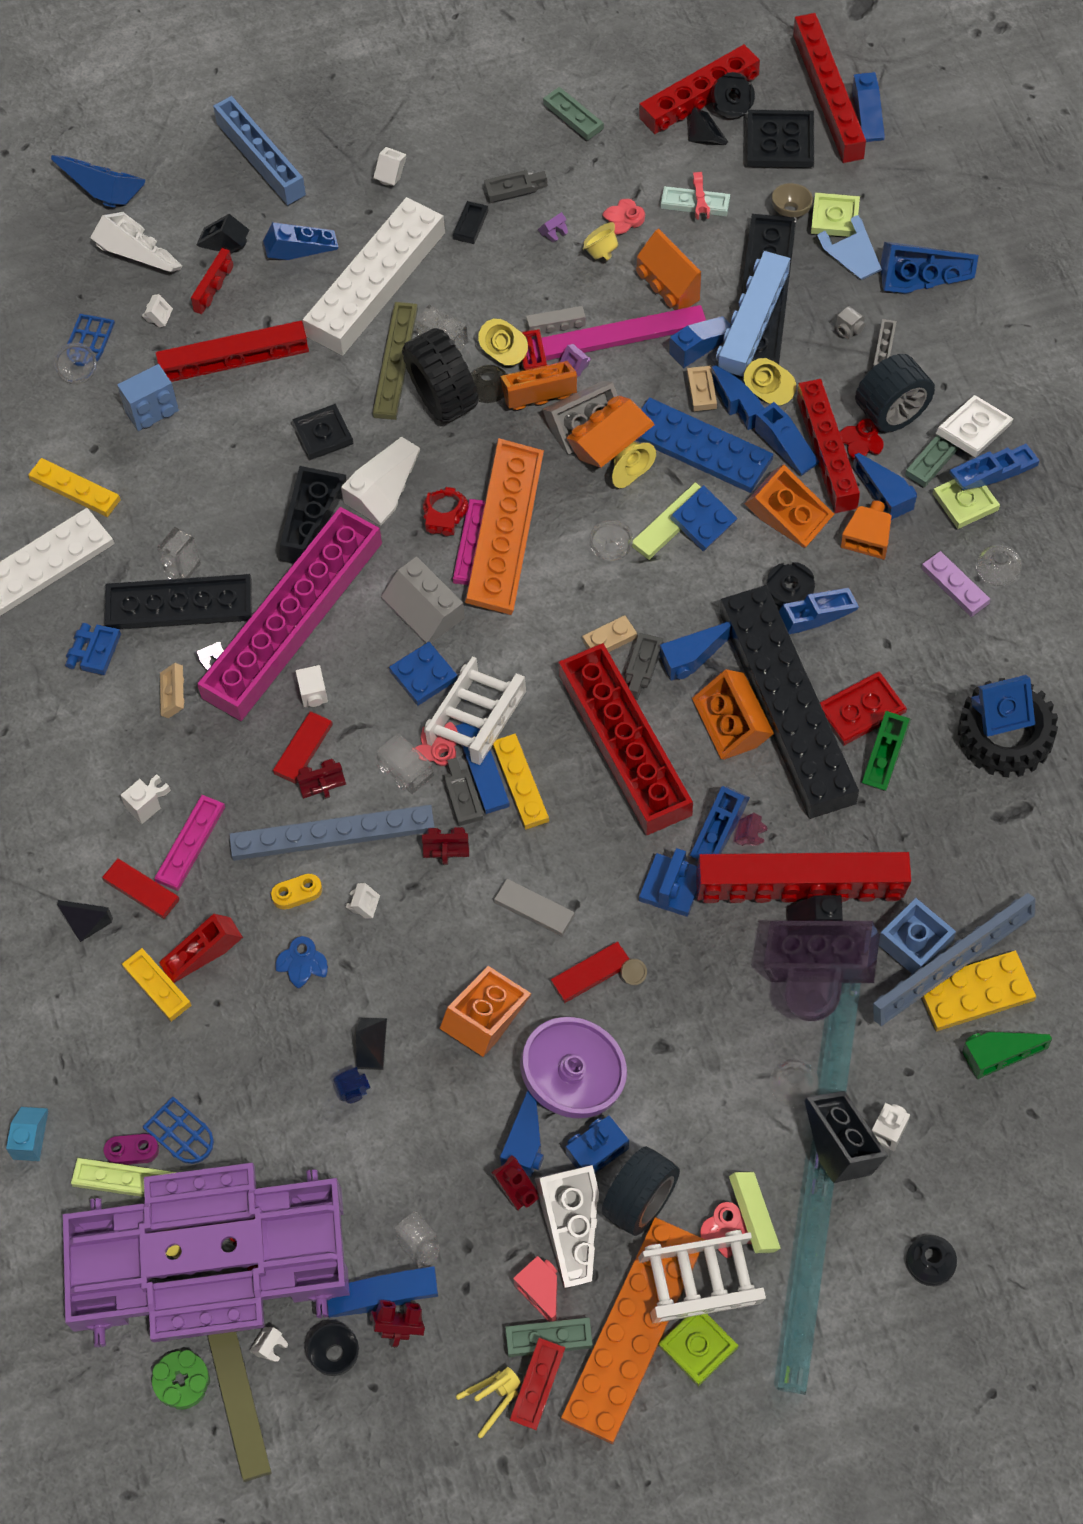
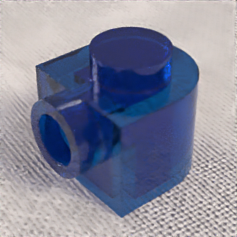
M357 1067L347 1070L333 1079L340 1100L347 1101L348 1104L361 1100L362 1096L367 1094L366 1090L371 1088L365 1073L360 1075Z

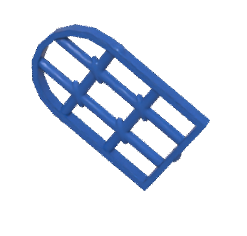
M79 314L66 346L68 360L77 366H88L97 362L104 352L115 321ZM88 319L85 329H78L81 320ZM92 320L100 322L96 332L89 331ZM109 323L110 326L107 333L102 334L101 328L103 324ZM76 332L82 335L78 345L72 344ZM86 334L93 335L94 337L90 348L83 346ZM98 336L104 337L101 348L95 349L94 346ZM70 348H75L76 350L73 358L69 356ZM80 349L87 351L84 362L76 361ZM92 352L98 353L96 357L89 360Z
M174 1097L143 1126V1129L167 1149L174 1158L183 1163H199L206 1159L213 1150L214 1139L207 1125ZM173 1102L185 1111L181 1117H177L168 1109ZM164 1111L176 1121L171 1127H166L157 1119ZM188 1115L201 1125L197 1131H193L183 1122ZM153 1122L165 1131L160 1139L148 1129ZM178 1125L179 1127L182 1126L192 1135L187 1142H183L172 1132ZM204 1129L210 1135V1145L199 1136ZM171 1136L182 1146L176 1153L163 1142L167 1137L170 1138ZM194 1140H198L208 1149L201 1157L189 1147ZM183 1151H188L196 1159H184L179 1155Z

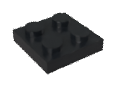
M336 404L292 419L296 432L310 460L353 444V438Z

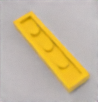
M43 458L38 461L28 474L31 481L105 517L111 514L121 500L118 494Z
M516 733L497 739L492 746L525 830L548 823L549 816Z

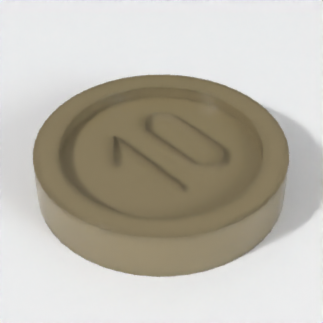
M629 959L621 966V977L627 984L638 985L647 976L646 965L639 959Z

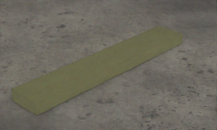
M395 302L373 410L374 418L397 420L406 373L402 348L406 342L412 340L418 311L417 304Z
M237 1331L208 1335L243 1481L247 1482L272 1474Z

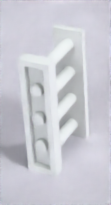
M472 656L468 664H464L461 668L459 678L433 718L426 722L424 733L426 734L427 744L432 746L436 738L441 736L468 747L471 762L481 765L526 693L525 676L516 673L512 681L507 683L478 672L477 658ZM474 680L502 691L503 695L500 700L494 701L468 691V688ZM461 699L490 709L492 712L488 718L481 719L458 710L456 707ZM451 717L477 727L480 731L476 737L471 738L444 726Z
M741 1230L727 1232L725 1234L726 1237L664 1248L661 1247V1244L645 1247V1251L638 1257L639 1263L651 1262L659 1299L657 1307H654L650 1312L652 1324L761 1304L766 1299L764 1288L755 1289L754 1285H751L742 1245L747 1244L752 1238L751 1232L742 1234ZM731 1247L740 1285L738 1292L728 1294L727 1290H724L715 1249ZM698 1252L705 1253L713 1289L711 1297L702 1299L700 1295H697L688 1255ZM678 1257L686 1294L684 1302L674 1303L670 1299L661 1259Z

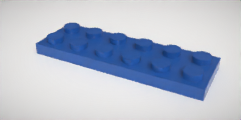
M650 397L641 409L653 421L654 426L636 439V441L650 443L654 446L655 450L749 493L753 491L773 460V453Z

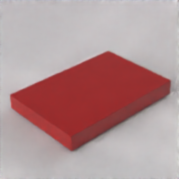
M880 671L820 702L833 733L843 746L880 727L885 711L902 715L907 711V707Z

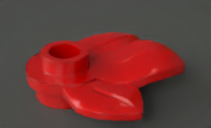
M863 419L856 426H846L840 431L843 443L849 445L848 453L853 460L857 453L866 456L870 451L879 455L883 450L884 441L878 435L879 429L870 419Z

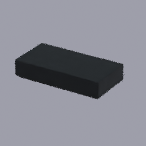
M467 201L454 230L453 240L475 244L489 211L488 206Z

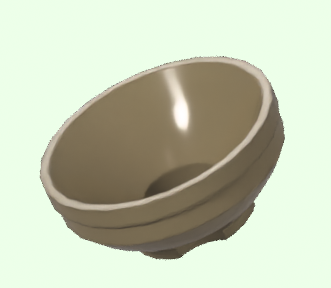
M794 183L780 185L772 194L773 208L785 217L797 218L803 216L810 210L813 202L812 193L806 187ZM792 206L795 207L797 210H787L785 209V207Z

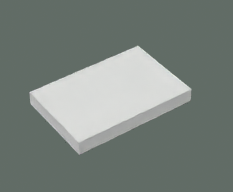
M974 395L938 427L936 434L976 458L1012 424L1013 418Z

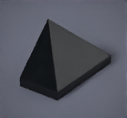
M694 107L691 112L688 141L726 145L728 140L709 113Z
M58 900L57 906L62 916L80 942L112 923L113 917L108 907Z
M360 1018L356 1031L357 1069L384 1070L387 1018Z

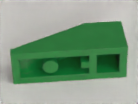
M885 711L862 783L885 791L887 790L912 719Z
M988 1032L983 1035L977 1033L966 1039L962 1053L975 1077L980 1079L1048 1049L1052 1037L1050 1034Z

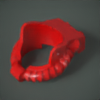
M445 487V490L440 489V491L428 492L423 503L425 513L423 518L426 520V532L431 534L440 533L445 536L455 535V526L459 524L469 508L468 500L462 493L456 492V488ZM445 496L454 497L459 502L454 510L446 513L438 512L432 507L437 500Z

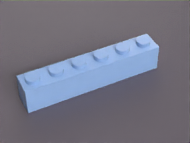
M764 251L761 259L756 260L753 270L755 272L754 276H749L746 285L747 292L746 294L742 293L740 297L739 311L735 310L731 320L733 325L731 329L727 328L724 335L725 343L718 348L716 359L719 360L720 368L729 373L744 377L746 367L752 362L789 274L790 258Z

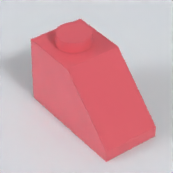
M537 1256L513 1278L514 1287L548 1322H553L557 1318V1270L550 1261L546 1259L543 1262Z

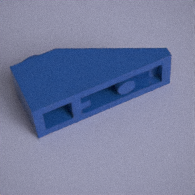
M876 72L854 74L852 96L857 119L866 142L884 140L880 91Z
M723 316L687 325L670 337L669 354L685 368L722 344L727 328L731 329L732 325Z
M860 453L855 454L853 469L875 501L884 503V512L891 515V520L914 510L917 493L913 486H909L903 477Z
M726 622L660 644V659L670 681L687 678L702 666L730 638V623Z
M721 786L690 856L699 859L700 854H721L740 821L750 797L728 786Z
M528 1090L501 1153L500 1161L501 1166H503L508 1158L513 1155L527 1176L532 1177L534 1170L540 1169L544 1155L541 1154L537 1102Z

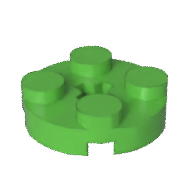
M190 1350L176 1351L166 1355L154 1366L152 1372V1386L158 1399L166 1406L181 1410L197 1405L205 1396V1391L210 1382L209 1371L204 1361ZM180 1373L182 1375L187 1374L189 1377L185 1380L186 1385L182 1387L179 1384L174 1385L173 1383L176 1375Z

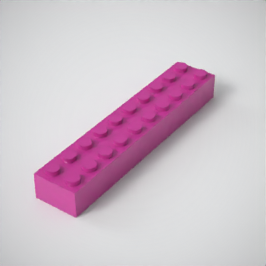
M339 507L198 682L197 685L201 698L242 721L381 546L380 528Z

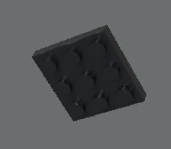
M748 110L747 167H814V111Z

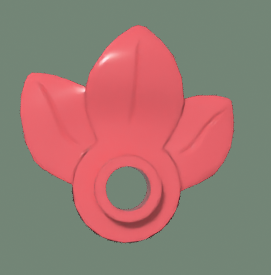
M621 199L618 206L607 208L602 216L615 224L614 233L617 235L627 232L631 227L641 226L645 220V211L642 207L636 206L635 201Z
M448 722L444 726L445 728L458 732L457 728L452 722ZM424 727L422 728V745L412 750L418 760L422 762L434 761L437 765L446 766L448 765L447 760L456 758V742L438 736L432 746L428 745ZM443 752H448L445 757H440Z
M723 1202L715 1208L713 1216L704 1221L700 1234L701 1238L710 1240L726 1237L725 1234L730 1231L741 1230L742 1234L748 1233L739 1208L731 1202ZM726 1210L732 1213L730 1221L723 1219L722 1215ZM731 1247L718 1249L725 1258H730L733 1255Z

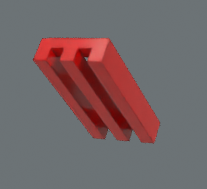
M540 329L522 332L527 337L532 364H528L527 356H525L522 360L524 370L546 366L547 362ZM531 336H536L541 359L540 363H537Z

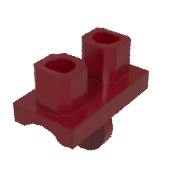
M331 758L323 761L321 764L322 768L312 771V768L308 766L299 769V776L296 777L303 799L322 792L325 799L330 798L329 790L346 785L340 762L335 763Z
M454 827L451 830V834H441V830L438 828H428L427 833L422 834L423 858H442L443 865H448L449 857H469V837L463 827Z
M513 1155L508 1158L503 1166L491 1172L517 1211L523 1206L526 1208L530 1207L538 1200L536 1188Z
M380 1300L377 1310L371 1311L370 1321H373L374 1332H381V1338L390 1339L391 1347L397 1348L400 1340H409L410 1335L424 1336L425 1326L422 1321V1309L419 1303H406L404 1314L395 1313L396 1305L394 1302Z

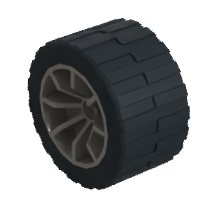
M897 354L880 361V363L866 373L856 390L855 400L857 405L880 431L893 432L912 423L926 410L933 399L935 384L908 354Z

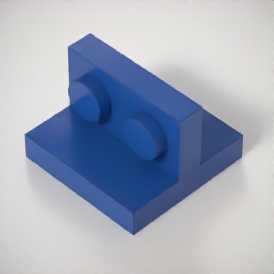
M1027 675L978 686L979 695L971 697L972 707L982 715L983 732L987 737L1035 725L1031 679Z
M676 848L672 858L656 853L639 896L640 902L688 917L697 894V866L686 861V851Z

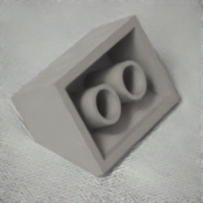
M601 381L542 409L551 432L567 455L574 452L566 439L572 434V430L578 425L587 422L594 412L602 410L608 405L607 403L610 399L618 396L613 382Z
M417 556L396 572L381 596V599L425 644L427 642L432 643L465 618L463 602Z

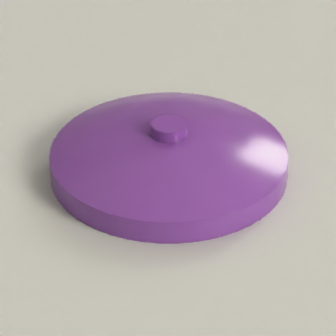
M560 1017L541 1024L531 1033L521 1053L520 1068L527 1089L542 1106L561 1116L589 1118L605 1112L616 1102L626 1083V1061L617 1042L603 1028L581 1018Z

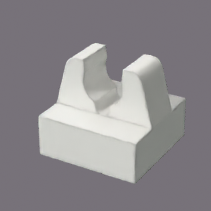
M159 294L152 295L142 317L148 323H155L158 327H164L173 308Z
M358 883L356 889L350 892L353 899L351 903L346 904V908L365 919L373 918L380 895L366 883Z
M265 1327L259 1334L250 1352L257 1357L277 1362L280 1357L274 1354V1346L279 1345L281 1348H287L288 1343L281 1336L282 1333L274 1327Z

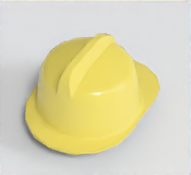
M613 222L604 224L589 234L584 241L583 250L586 249L594 259L604 257L606 260H609L612 257L611 252L618 246L614 233L615 224Z
M491 319L481 326L478 341L481 348L487 354L504 365H515L525 358L528 351L527 339L522 332L502 319Z
M758 358L746 367L744 372L745 385L767 403L772 404L775 402L777 405H783L794 397L796 392L794 377L774 361L767 358Z
M633 442L616 455L612 474V482L615 487L625 488L650 469L656 458V450L650 443L639 444Z

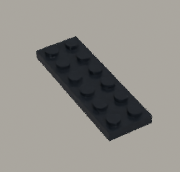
M251 574L106 584V627L128 629L248 621L252 617Z

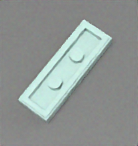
M664 186L661 209L695 213L697 206L695 190ZM703 191L705 193V202L710 208V215L727 216L730 194Z

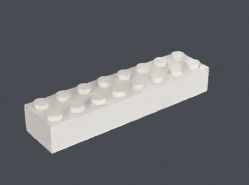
M406 197L304 317L303 324L306 337L343 356L445 234L444 216Z

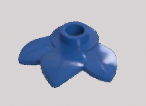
M300 936L291 942L289 949L279 954L276 960V971H288L291 982L297 988H301L309 980L311 974L326 977L328 965L325 956L316 951L314 942L308 937ZM300 945L307 946V951L303 954L298 952Z

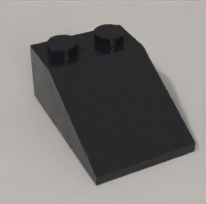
M845 1091L807 1097L804 1100L819 1162L833 1183L871 1176L888 1157V1154Z

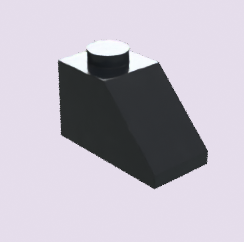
M227 214L204 227L196 245L200 248L220 251L221 248H224L232 253L237 249L241 250L246 245L249 229L231 214Z
M815 895L788 906V932H841L843 921L842 895Z

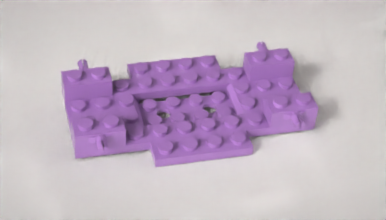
M253 1163L144 1177V1204L101 1209L102 1199H91V1211L63 1214L65 1323L73 1332L83 1330L94 1331V1347L106 1346L105 1330L113 1326L128 1325V1318L149 1315L150 1340L152 1342L265 1328L263 1300L291 1297L294 1303L303 1301L316 1302V1317L322 1318V1315L324 1318L328 1317L327 1300L333 1297L350 1295L348 1268L344 1262L341 1215H344L342 1188L337 1178L318 1180V1171L312 1170L311 1173L308 1170L306 1171L307 1182L256 1189L255 1166ZM228 1238H233L237 1241L236 1249L230 1253L224 1252L222 1250V1243ZM174 1245L181 1247L182 1252L179 1258L175 1260L167 1258L168 1248ZM258 1264V1268H254L252 1271L161 1283L149 1282L150 1278L163 1279L173 1275H192L196 1272L221 1271L222 1269L233 1267L246 1268Z

